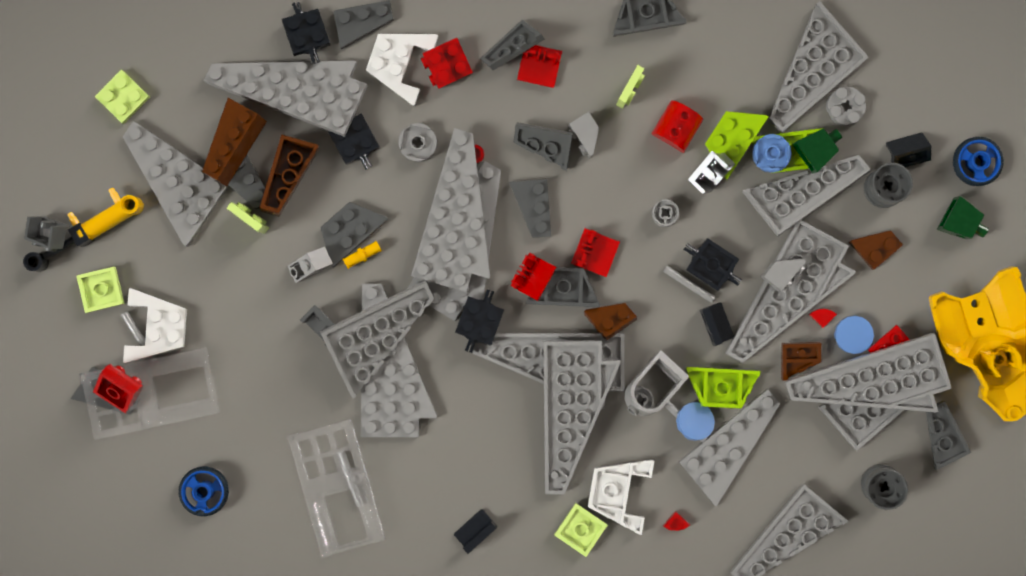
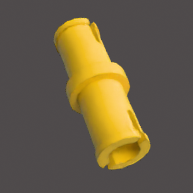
M377 241L362 249L358 248L355 253L343 258L346 267L350 269L362 261L366 262L367 258L382 250Z

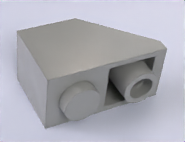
M587 112L569 124L568 127L570 129L568 132L573 133L572 139H577L580 146L578 148L582 155H587L588 158H591L594 154L599 127L591 114Z
M322 247L297 259L288 265V269L295 283L324 270L333 263L325 247Z
M796 259L772 262L760 277L777 291H782L783 289L786 291L793 283L791 279L795 275H800L805 269L803 265L806 263V260Z

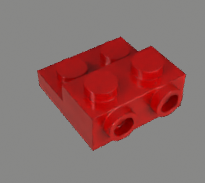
M457 37L423 52L424 57L420 58L424 68L429 67L432 74L429 76L433 87L437 85L438 89L473 73Z

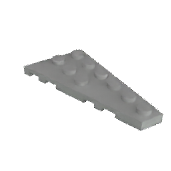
M857 155L837 161L831 165H824L814 174L811 171H804L781 178L772 183L762 184L759 187L745 189L742 193L778 237L869 173L871 169Z
M768 389L763 391L711 434L703 443H700L679 461L715 507L720 502L780 405Z
M830 403L818 406L856 451L904 411L901 409Z
M802 483L730 570V573L733 576H762L766 571L774 566H778L782 561L796 555L817 542L819 538L833 532L835 528L849 521Z

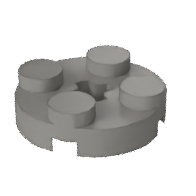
M841 87L829 96L826 110L834 123L848 126L858 122L863 117L866 110V98L855 88ZM847 101L851 109L844 111V107L841 104Z
M414 123L401 132L398 144L402 154L408 160L423 162L429 160L435 153L437 139L434 132L427 125ZM417 138H421L420 140L423 142V145H420L419 148H415V144H412L413 140H417Z

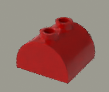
M671 100L651 134L684 153L704 119L688 106Z
M108 364L100 373L93 393L126 414L138 398L144 385H142V381L138 377H130L125 374L123 367Z

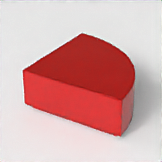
M818 309L808 315L824 328L837 314L829 309Z
M676 511L663 524V527L673 531L684 530L690 526Z

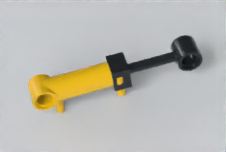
M110 188L109 193L115 203L114 205L84 223H80L73 212L68 213L67 216L73 226L68 231L72 237L64 241L63 249H57L56 252H30L23 259L24 267L29 271H44L49 265L48 259L76 243L79 247H85L95 241L94 238L131 216L140 214L144 208L143 201L133 195H126L120 198L115 189ZM133 200L135 202L134 209L130 210L128 208V204L130 201ZM37 257L39 264L35 267L33 260Z

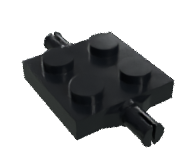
M294 2L292 6L295 14L281 19L293 56L310 54L312 64L319 63L317 51L330 46L319 9L303 12L300 2H296V4Z
M362 113L353 118L345 137L328 131L345 165L361 160L365 170L372 167L367 156L380 148Z
M706 238L698 249H695L688 243L683 250L692 255L691 262L686 271L716 291H719L727 280L736 286L742 281V279L733 274L734 267L739 259L709 238Z
M487 289L483 300L469 296L467 298L455 331L456 334L462 335L468 340L464 350L466 352L469 350V353H473L476 343H484L489 346L493 343L504 309L491 303L494 291H491L489 295L490 290Z

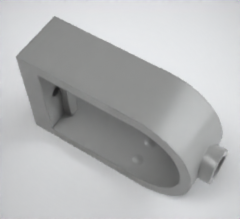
M660 350L654 354L625 390L627 410L634 416L652 415L666 405L689 376ZM655 364L675 384L653 409H647L637 402L634 391L637 383Z

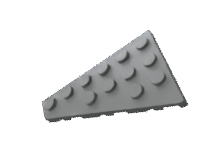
M820 1L813 9L768 118L780 133L869 58Z
M133 121L123 135V138L181 242L188 247L229 185L226 187L203 173L202 166Z
M426 281L320 331L352 399L357 396L356 394L364 384L368 383L370 377L383 364L384 359L391 350L395 349L397 343L411 329V325L434 300Z

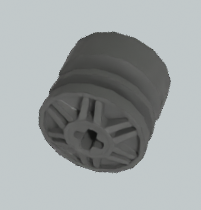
M887 163L880 166L866 178L864 183V193L867 200L879 208H889L905 200L913 188V178L910 172L904 166L897 163ZM884 185L888 186L886 190L883 189Z
M880 464L874 465L865 471L861 479V490L865 497L877 508L892 510L901 506L906 500L908 484L905 478L892 467ZM880 483H882V484L885 483L886 486H885V488H884V487H881V488H880V487H879V484H880Z

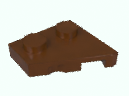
M891 230L849 241L850 245L872 270H875L903 246Z
M626 303L586 309L584 311V315L606 341L637 320V316Z
M820 342L781 343V379L783 381L788 380V377L796 373L805 371L810 366L821 363Z

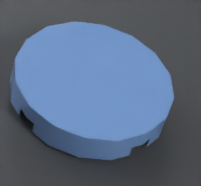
M769 134L756 142L752 155L753 161L758 168L764 172L774 173L779 172L788 165L792 152L791 146L785 138L780 135Z
M849 316L840 320L837 324L834 337L838 347L844 352L857 354L864 352L870 347L873 342L874 333L872 326L866 319L859 316Z
M692 402L683 406L677 413L676 419L678 430L682 432L685 438L693 441L703 440L708 437L713 431L715 424L711 410L708 407H702L699 402Z

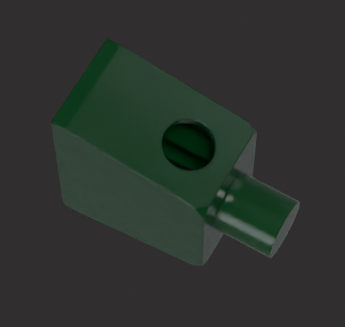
M823 128L794 142L792 146L812 174H814L839 151L835 143L842 139V135L837 129L828 134Z
M958 196L954 197L937 230L962 239H972L974 234L982 238L985 237L989 228L981 224L984 214L963 197Z

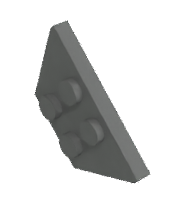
M623 0L613 37L685 25L687 22L678 12L675 4L670 0Z
M349 202L322 225L321 231L327 253L333 263L331 265L332 268L382 226L388 218Z
M557 267L539 300L537 301L531 297H528L526 300V304L600 307L584 268Z

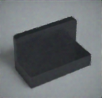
M923 133L886 142V147L891 153V163H897L906 168L931 161L932 146Z
M721 302L699 310L713 346L720 345L722 342L734 337Z
M480 509L454 533V536L463 545L464 551L469 554L497 529V525L483 509Z

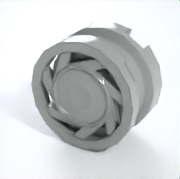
M661 200L652 209V219L657 225L662 227L673 225L679 216V208L672 200Z
M636 386L634 394L637 402L642 407L651 409L654 404L652 392L645 387Z

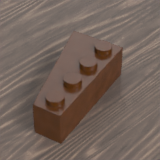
M227 98L202 172L227 187L267 121L254 111Z
M281 134L261 201V212L280 217L318 153L319 145Z

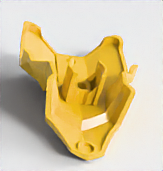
M1014 266L998 271L980 292L959 298L941 291L929 296L934 324L944 352L954 357L956 362L973 369L981 383L978 389V397L988 404L1003 421H1017L1026 414V294L1020 279L1021 273ZM972 300L976 301L975 307L971 305ZM978 318L982 319L980 324L977 323Z

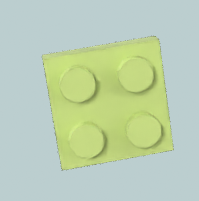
M637 65L616 104L622 109L625 104L629 106L636 93L633 91L634 87L638 89L645 77L642 74L643 67Z
M121 69L95 98L122 124H125L150 96Z
M231 202L228 205L227 209L257 232L265 234L268 231L269 227L265 225L267 221L259 215L250 214L252 210L246 205L239 202L237 204Z
M116 267L76 275L85 313L125 304Z
M575 502L554 533V536L587 557L608 525Z

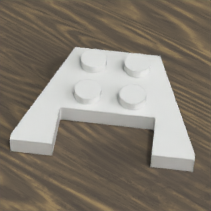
M378 34L366 71L405 99L409 104L415 106L420 89L402 83L414 47L427 51L434 48L439 36L437 34Z
M129 288L128 306L148 307L145 346L124 345L123 363L128 364L136 360L184 348L187 309Z
M654 460L594 468L588 507L642 535L645 518L643 516L626 514L625 510L631 475L652 478Z

